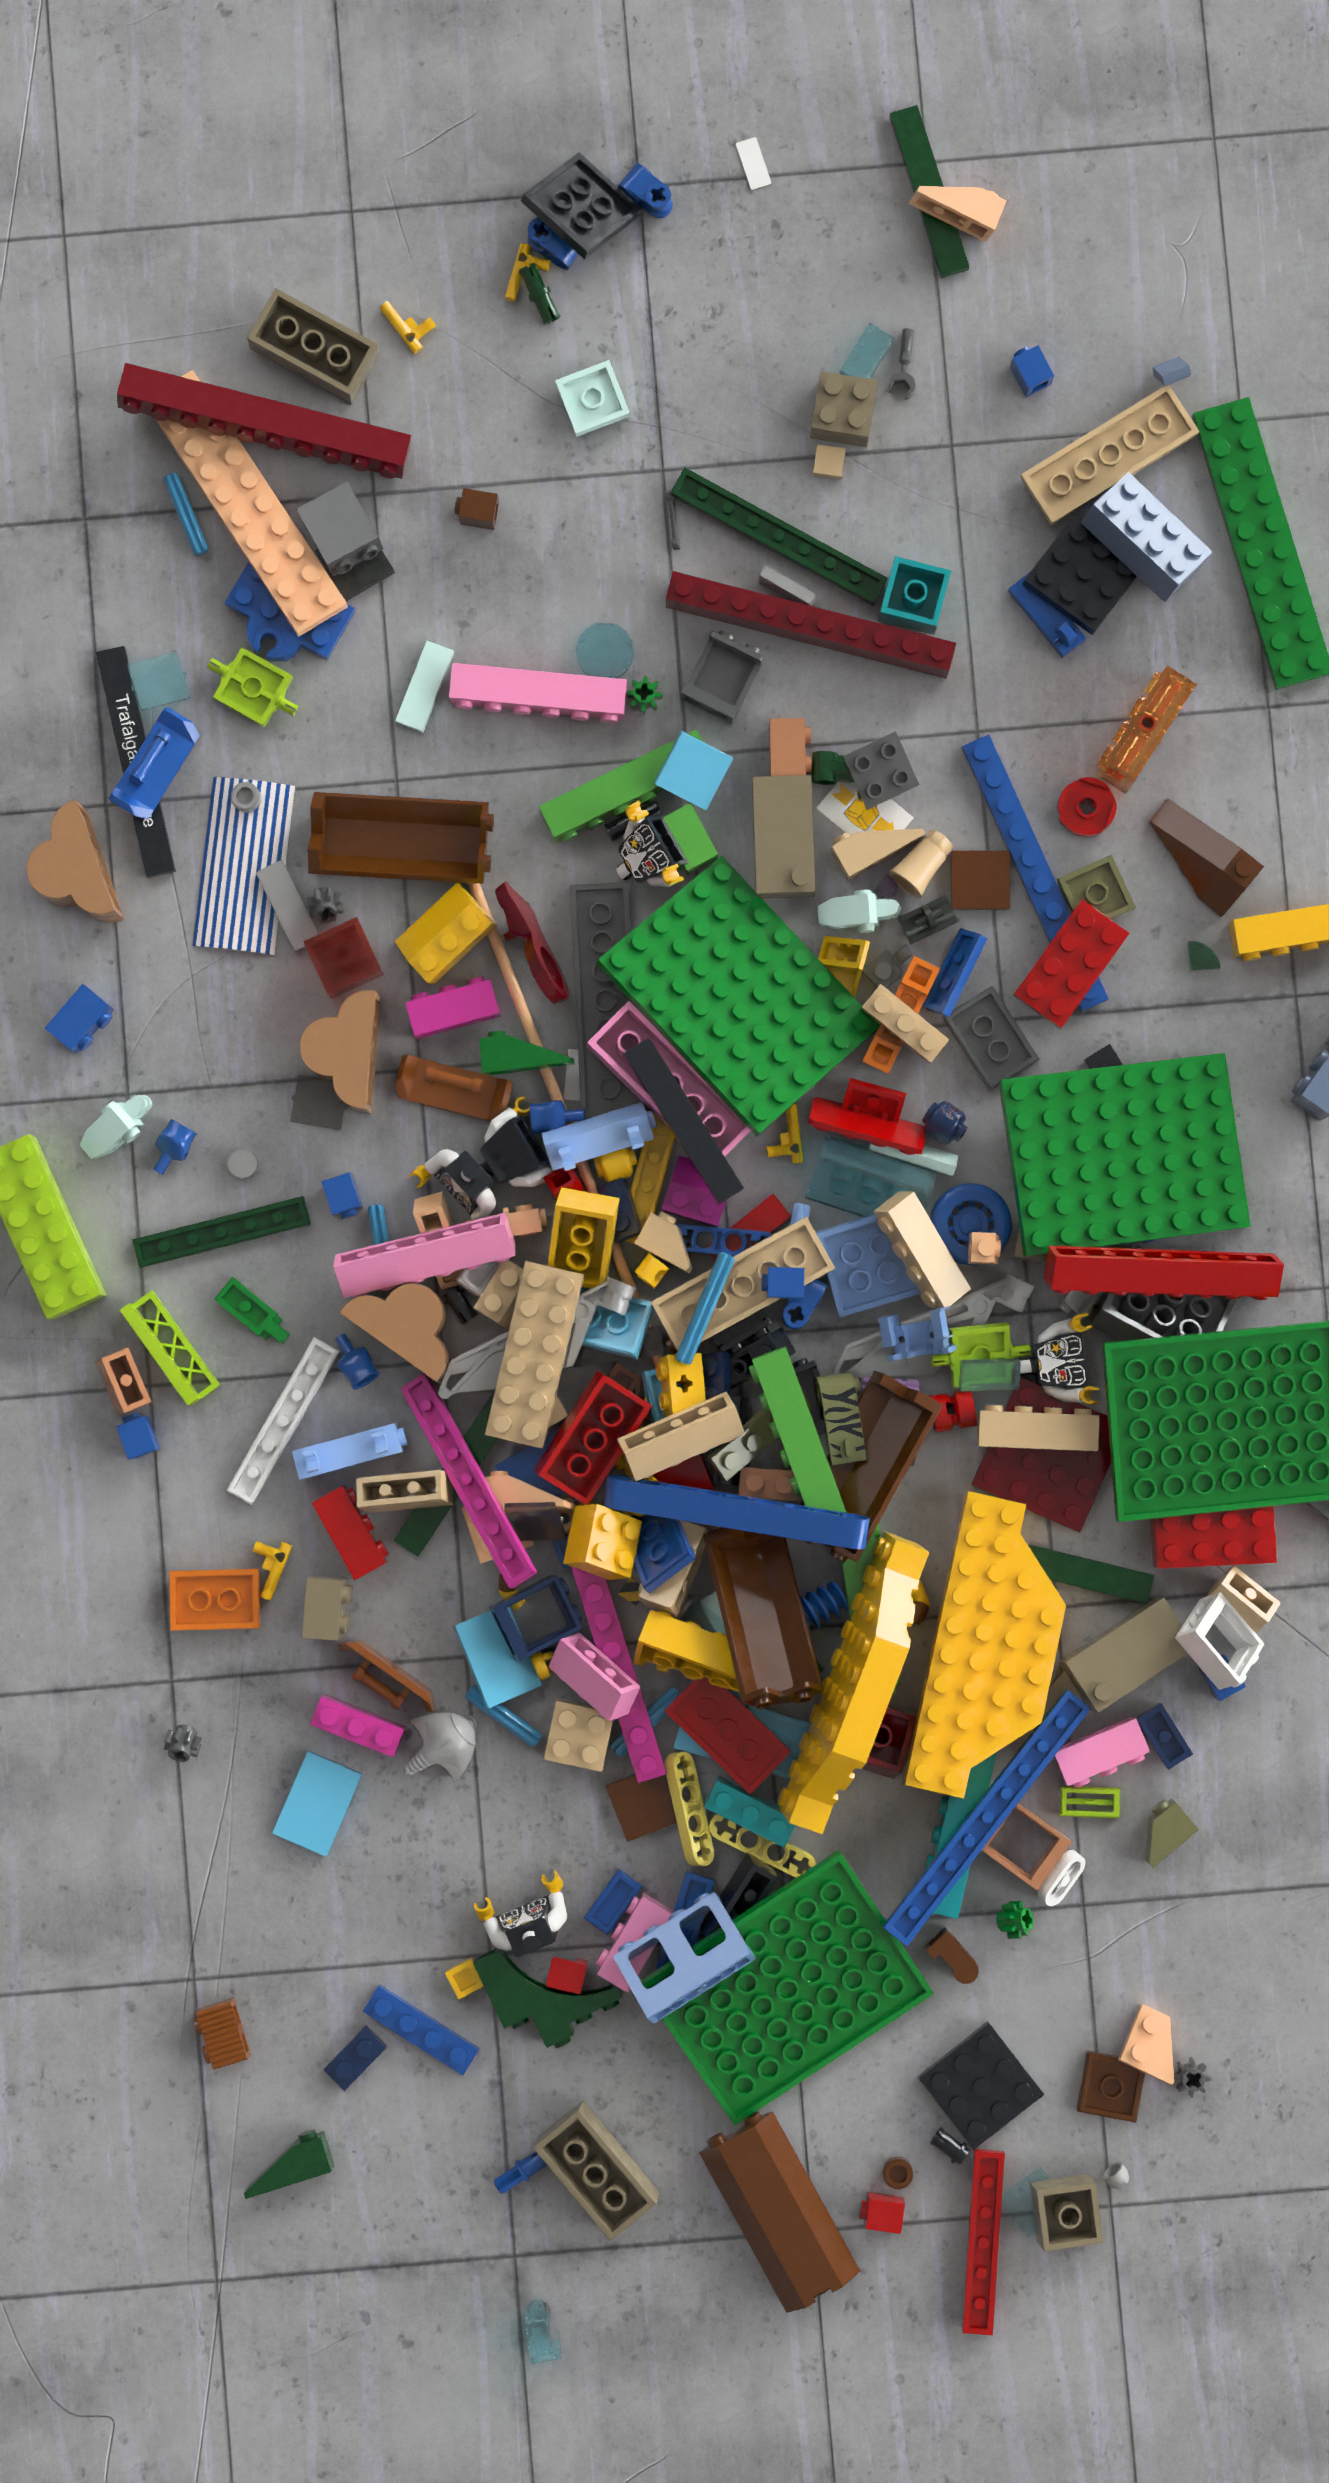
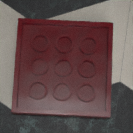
M1018 1377L1004 1411L1014 1412L1015 1406L1032 1407V1413H1044V1407L1062 1408V1414H1074V1409L1091 1408L1078 1402L1058 1400L1046 1394L1042 1386ZM1092 1409V1415H1099L1098 1451L987 1447L971 1485L1005 1500L1026 1504L1027 1510L1080 1533L1111 1464L1108 1416Z

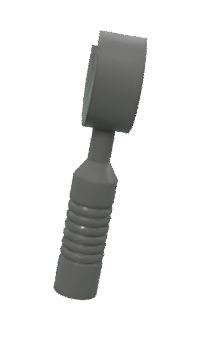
M905 328L902 331L899 357L901 372L893 375L889 383V393L894 384L904 383L907 386L909 392L905 400L911 398L915 389L914 378L909 373H906L907 366L911 362L914 330L910 328Z

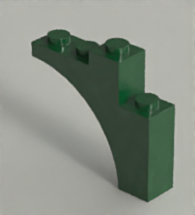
M498 1948L475 1958L473 1962L504 2029L512 2026L513 2029L521 2027L529 2022L528 2017L532 2016L547 2048L552 2045L555 2048H559L571 2041L570 2037L574 2035L575 2031L572 2022L576 2021L577 2024H581L593 2017L592 2012L603 2008L604 2011L614 2008L620 2004L618 1999L623 1996L622 1989L614 1984L598 1989L581 1991V1994L547 1987L546 1984L535 1980L523 1972L508 1957L504 1950Z

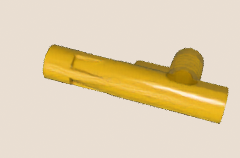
M520 243L505 294L507 301H516L522 276L518 272L525 266L529 267L531 263H535L536 268H539V270L542 269L548 272L550 269L551 260L529 255L531 249L529 244ZM521 256L527 258L526 261H519Z
M388 301L379 308L414 354L423 349L418 340L425 333L427 334L436 327L430 317L419 326L412 317L403 321ZM408 336H415L412 342H409L407 339Z
M793 1104L786 1110L788 1132L780 1134L781 1145L766 1146L768 1158L791 1155L792 1164L804 1163L797 1105ZM794 1144L798 1145L799 1152L797 1154L790 1150V1147Z
M256 1541L252 1552L260 1553V1555L266 1557L262 1568L270 1571L260 1597L272 1600L293 1545L282 1541L279 1549H274V1547L271 1548V1546L268 1547V1545ZM277 1553H285L282 1562L277 1559Z

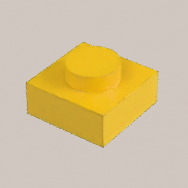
M472 1957L445 1971V1975L458 1999L484 1986L473 1965L474 1960Z

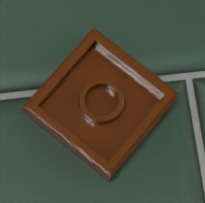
M1010 851L950 852L952 910L1010 909Z
M636 1774L606 1785L627 1842L677 1823L666 1775L638 1783Z
M1087 2050L1076 2108L1077 2112L1136 2123L1145 2073L1118 2061L1119 2056Z

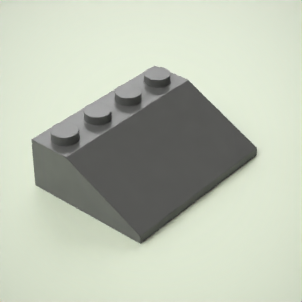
M1132 1243L1130 1246L1131 1249H1144L1135 1243ZM1106 1292L1090 1325L1119 1341L1223 1331L1236 1299H1228L1221 1295H1212L1211 1298H1200L1191 1294H1183V1297H1171L1160 1293H1155L1154 1296H1143L1130 1292L1119 1296Z

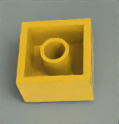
M599 1504L575 1506L563 1564L607 1580L630 1579L642 1521Z

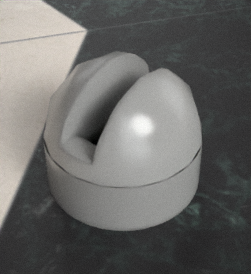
M1121 2162L1113 2163L1103 2173L1104 2180L1114 2189H1122L1121 2184L1123 2182L1129 2183V2173Z

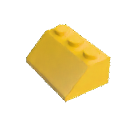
M457 882L394 942L423 979L429 984H436L486 937L497 924L466 889Z

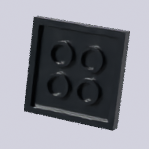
M580 152L525 192L521 199V202L583 259H586L636 220L642 211L633 200Z
M1074 515L1022 584L1093 636L1137 576L1081 524L1082 520Z
M988 2021L918 2075L919 2080L973 2150L1044 2095Z

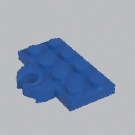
M249 562L225 601L226 607L249 618L246 626L247 638L257 655L261 652V642L265 638L271 637L277 641L276 646L267 653L268 661L286 662L295 657L301 647L328 660L355 613V608L347 604L348 608L298 637Z

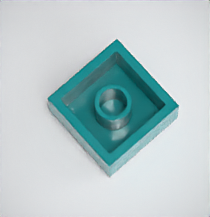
M895 556L878 621L935 635L952 570Z

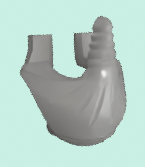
M452 1712L428 1714L412 1719L410 1723L414 1727V1731L404 1742L413 1753L418 1750L419 1752L405 1766L404 1774L407 1776L413 1775L425 1769L433 1781L441 1776L448 1775L454 1782L458 1781L474 1753L476 1746L475 1730L478 1726L477 1719L472 1715H465L463 1717Z

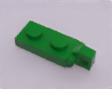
M232 1276L214 1298L216 1302L257 1336L267 1340L271 1335L282 1344L290 1337V1334L279 1325L283 1319L278 1316V1313L235 1277Z

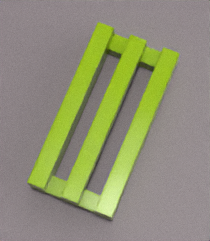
M1067 1785L1059 1786V1816L1119 1818V1787L1081 1786L1074 1788ZM1067 1793L1113 1794V1799L1067 1797ZM1066 1804L1113 1806V1811L1066 1809Z

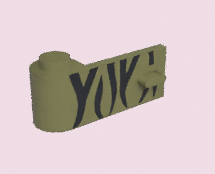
M851 1372L816 1377V1397L823 1410L831 1465L867 1460L857 1395L861 1393L858 1377H853Z

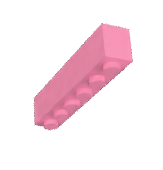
M452 663L449 699L451 704H455L456 708L471 710L473 706L484 707L485 711L495 713L501 712L502 709H511L513 713L518 715H530L532 711L542 712V716L548 718H559V715L563 714L571 715V719L587 721L589 717L600 718V721L603 723L614 724L617 723V720H624L627 679Z
M505 1212L336 1254L333 1268L343 1298L351 1296L356 1298L379 1289L388 1291L399 1284L407 1282L416 1284L422 1282L425 1278L436 1275L439 1277L448 1276L454 1271L464 1268L468 1270L476 1269L482 1264L492 1261L496 1263L507 1261L515 1256V1240Z

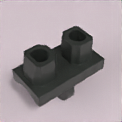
M946 895L898 917L910 945L958 923V919Z

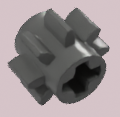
M330 887L315 889L314 897H307L310 918L315 917L320 923L335 922L337 913L342 914L344 912L341 893H335Z
M179 1725L175 1731L168 1730L164 1740V1750H169L168 1756L178 1762H186L189 1760L190 1755L198 1757L202 1738L197 1736L198 1733L193 1727Z
M1192 2057L1189 2058V2063L1184 2065L1178 2061L1179 2071L1174 2073V2079L1180 2080L1176 2087L1177 2090L1181 2092L1186 2088L1191 2098H1193L1196 2091L1200 2090L1205 2093L1206 2091L1203 2086L1205 2082L1211 2081L1208 2075L1202 2073L1206 2070L1207 2066L1204 2063L1196 2066ZM1189 2072L1197 2078L1193 2083L1186 2077Z

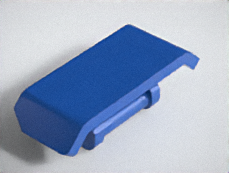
M165 707L108 799L136 817L149 819L200 736L194 723L171 708Z

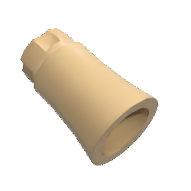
M929 831L925 838H922L912 851L889 871V876L905 892L913 897L921 898L928 883L953 848L952 843L940 832Z

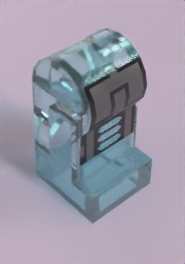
M542 2300L531 2301L525 2309L524 2325L531 2364L561 2359L562 2354L560 2339L551 2340L549 2328L551 2310L549 2305Z

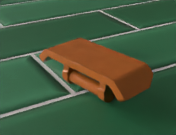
M404 1054L401 1058L395 1081L397 1095L400 1099L490 1122L507 1109L513 1082L507 1079L496 1078Z
M357 1639L338 1644L340 1651L355 1650L365 1657L352 1678L357 1682H362L389 1701L392 1707L398 1710L412 1691L422 1698L426 1712H433L435 1710L433 1694L430 1688L364 1641ZM371 1663L405 1686L400 1694L366 1671Z

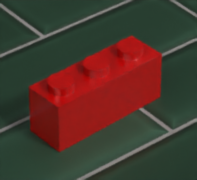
M342 1485L312 1502L354 1581L388 1562L386 1556L389 1555V1552L381 1539L376 1541L371 1532L375 1527L368 1514L362 1515L359 1508H357V1493L353 1488L348 1489L346 1485Z

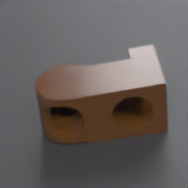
M946 1927L924 1946L925 1951L933 1960L939 1954L951 1967V1971L958 1982L969 1984L978 1977L979 1969L974 1958Z

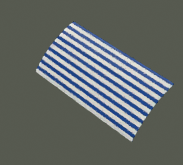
M213 778L193 946L275 955L279 919L256 872L280 860H283L286 865L295 786L238 778ZM241 782L254 784L261 793V803L253 812H241L231 802L232 789Z

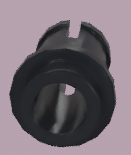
M456 1286L443 1295L446 1299L444 1303H449L461 1320V1323L465 1324L478 1315V1313L464 1296V1289L460 1290Z
M940 2127L935 2134L943 2139L945 2143L936 2136H933L930 2144L949 2156L951 2163L956 2162L960 2165L970 2151L966 2147L967 2144L965 2142L961 2144Z

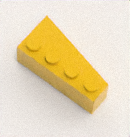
M650 1610L638 1639L633 1664L644 1666L645 1662L657 1664L656 1669L658 1671L668 1673L669 1669L679 1670L684 1674L685 1678L696 1680L706 1677L709 1678L708 1681L711 1685L739 1692L725 1634L721 1632L712 1633L701 1629L694 1622L677 1620L671 1614L664 1611L656 1612Z

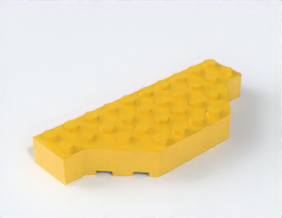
M970 1491L964 1494L902 1785L964 1799L972 1767L1042 1723L1066 1604L1020 1534L1026 1504Z
M884 1531L882 1537L877 1538L874 1544L873 1554H875L872 1564L867 1565L862 1577V1581L865 1582L861 1593H857L852 1603L853 1615L851 1620H847L841 1632L842 1644L840 1649L836 1648L832 1655L831 1665L833 1667L829 1677L826 1676L822 1681L823 1692H821L820 1702L818 1705L815 1704L811 1710L809 1720L812 1723L808 1733L804 1732L800 1739L799 1749H801L798 1760H793L788 1773V1776L791 1777L787 1788L781 1790L778 1798L779 1809L789 1823L823 1834L831 1810L838 1800L836 1792L839 1789L845 1791L854 1780L855 1773H852L855 1768L862 1769L867 1762L910 1649L911 1638L908 1637L906 1628L907 1626H912L915 1612V1604H913L911 1592L916 1593L918 1589L919 1578L929 1552L916 1542Z

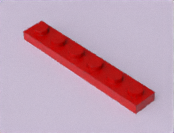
M975 2149L973 2155L962 2332L965 2334L993 2336L1005 2159L1004 2151Z

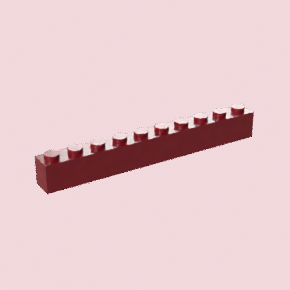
M129 363L124 365L117 391L118 408H122L130 414L142 413L150 415L158 421L170 420L180 423L186 428L197 427L208 430L214 435L222 436L225 434L237 437L242 442L265 444L273 450L285 449L293 451L301 457L313 456L321 458L329 464L341 463L349 465L357 471L368 470L379 473L385 478H403L410 450V434Z
M676 571L672 572L666 595V608L945 679H947L956 647L955 642Z

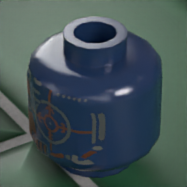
M942 1101L939 1104L933 1103L922 1120L925 1123V1132L944 1145L951 1143L953 1140L959 1142L968 1129L964 1125L966 1121L965 1113L947 1101Z

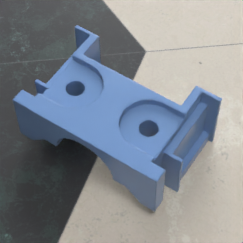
M951 1306L940 1307L930 1311L931 1320L900 1325L898 1314L877 1318L880 1325L882 1348L894 1346L895 1353L887 1355L888 1361L926 1354H947L957 1350L956 1344L950 1345L948 1343V1338L954 1335H949L945 1309L951 1308Z

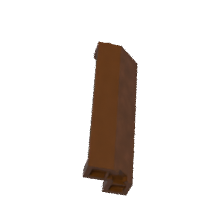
M314 792L310 807L311 836L307 849L308 874L483 884L485 872L490 873L491 855H487L488 831L493 832L494 814H489V802Z
M877 1371L873 1372L858 1399L867 1460L831 1465L830 1455L828 1454L827 1456L846 1512L870 1518L866 1545L943 1407L941 1403L921 1391L908 1388L885 1373ZM821 1544L831 1550L830 1556L843 1563L847 1559L857 1563L864 1549H851Z
M724 1527L704 1534L703 1538L742 1703L754 1706L756 1709H763L772 1705L794 1702L806 1703L813 1700V1696L823 1692L786 1538Z
M773 2111L763 2115L760 2112H755L744 2119L745 2125L738 2131L725 2136L721 2132L707 2140L708 2146L699 2154L786 2313L807 2308L816 2303L815 2298L824 2294L829 2289L833 2293L844 2287L860 2272V2269Z

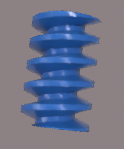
M833 1581L828 1582L826 1588L823 1586L816 1588V1593L809 1591L806 1593L805 1598L800 1596L809 1632V1623L812 1622L818 1629L821 1627L820 1618H823L829 1624L831 1623L830 1613H833L839 1619L842 1617L841 1608H844L847 1612L849 1611L842 1590Z

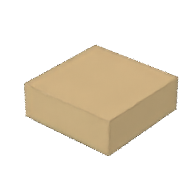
M817 444L813 476L842 479L846 448Z

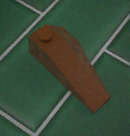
M1169 799L1166 800L1149 821L1167 851H1170L1179 865L1182 874L1186 876L1194 888V892L1199 900L1221 917H1223L1264 868L1261 863L1242 848Z

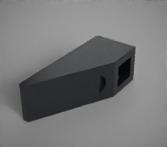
M782 1327L730 1356L731 1389L752 1378L749 1366L754 1365L752 1358L786 1346L789 1356L796 1353Z

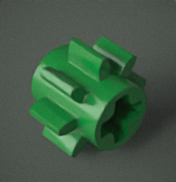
M645 675L641 682L637 683V681L632 680L633 691H626L627 697L634 698L630 708L633 709L638 706L641 708L642 714H645L646 709L650 707L657 710L655 699L660 700L663 698L662 693L655 692L659 682L655 681L651 684ZM642 690H648L647 700H641Z
M1009 1901V1904H1002V1909L998 1911L996 1916V1923L1001 1932H1007L1008 1939H1021V1936H1027L1028 1931L1032 1929L1034 1918L1029 1908H1023L1022 1901Z

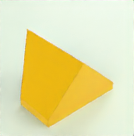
M824 936L818 959L855 998L870 941Z

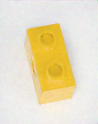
M695 1353L690 1365L677 1361L675 1359L676 1354L666 1355L659 1359V1363L656 1366V1375L658 1381H661L662 1392L659 1394V1407L664 1412V1418L706 1400L701 1353ZM677 1381H678L679 1384H683V1386H684V1389H683V1390H682L681 1387H677V1386H676V1382H677Z

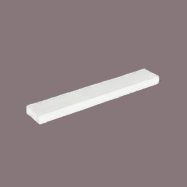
M313 1337L226 1489L227 1492L253 1505L338 1357L339 1350Z

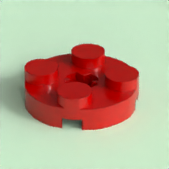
M1092 777L1080 778L1067 785L1057 803L1060 824L1072 834L1081 837L1100 835L1110 826L1117 810L1116 799L1108 785ZM1085 800H1090L1091 806L1095 808V811L1093 813L1089 812L1088 815L1083 814L1082 809L1079 808V803L1082 802L1084 804Z

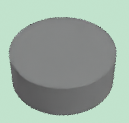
M241 782L232 789L231 802L241 812H253L261 803V793L254 784Z
M247 1149L235 1150L228 1158V1169L237 1178H249L257 1171V1157Z

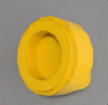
M540 1650L530 1656L539 1680L551 1677L549 1672L551 1669L545 1661L552 1659L554 1652L542 1654Z

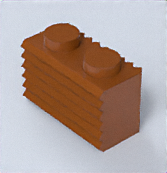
M234 1997L199 2008L196 2012L197 2017H194V2025L197 2034H203L205 2046L202 2047L206 2063H211L213 2070L247 2060L251 2053Z

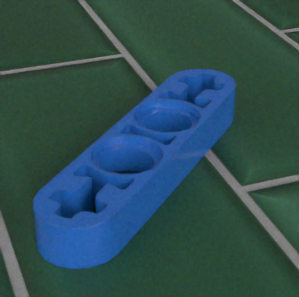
M674 1224L681 1229L682 1236L689 1237L688 1231H693L691 1236L692 1248H687L689 1242L684 1241L687 1253L718 1255L720 1252H724L734 1257L746 1250L748 1245L747 1235L752 1236L751 1242L757 1243L761 1242L762 1237L767 1239L772 1236L764 1231ZM707 1232L712 1235L713 1242L710 1247L703 1249L697 1245V1237L699 1234ZM731 1235H738L742 1239V1245L736 1251L728 1250L726 1247V1239Z

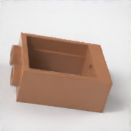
M1018 1802L1014 1808L1054 1837L1030 1873H1027L989 1845L1007 1818L982 1851L1038 1891L1072 1841Z

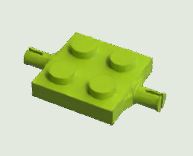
M241 647L236 658L228 666L217 661L215 658L210 660L211 664L208 663L207 669L221 676L220 685L213 696L214 700L265 728L272 714L278 709L285 711L292 717L295 716V711H298L299 705L285 699L286 690L293 680V676Z
M1007 1322L949 1328V1335H954L949 1338L950 1345L956 1344L957 1350L947 1354H931L930 1358L932 1360L930 1362L932 1367L949 1365L951 1385L954 1388L1011 1382L1013 1359L1016 1357H1030L1031 1348L1029 1344L1012 1345L1010 1341V1325Z

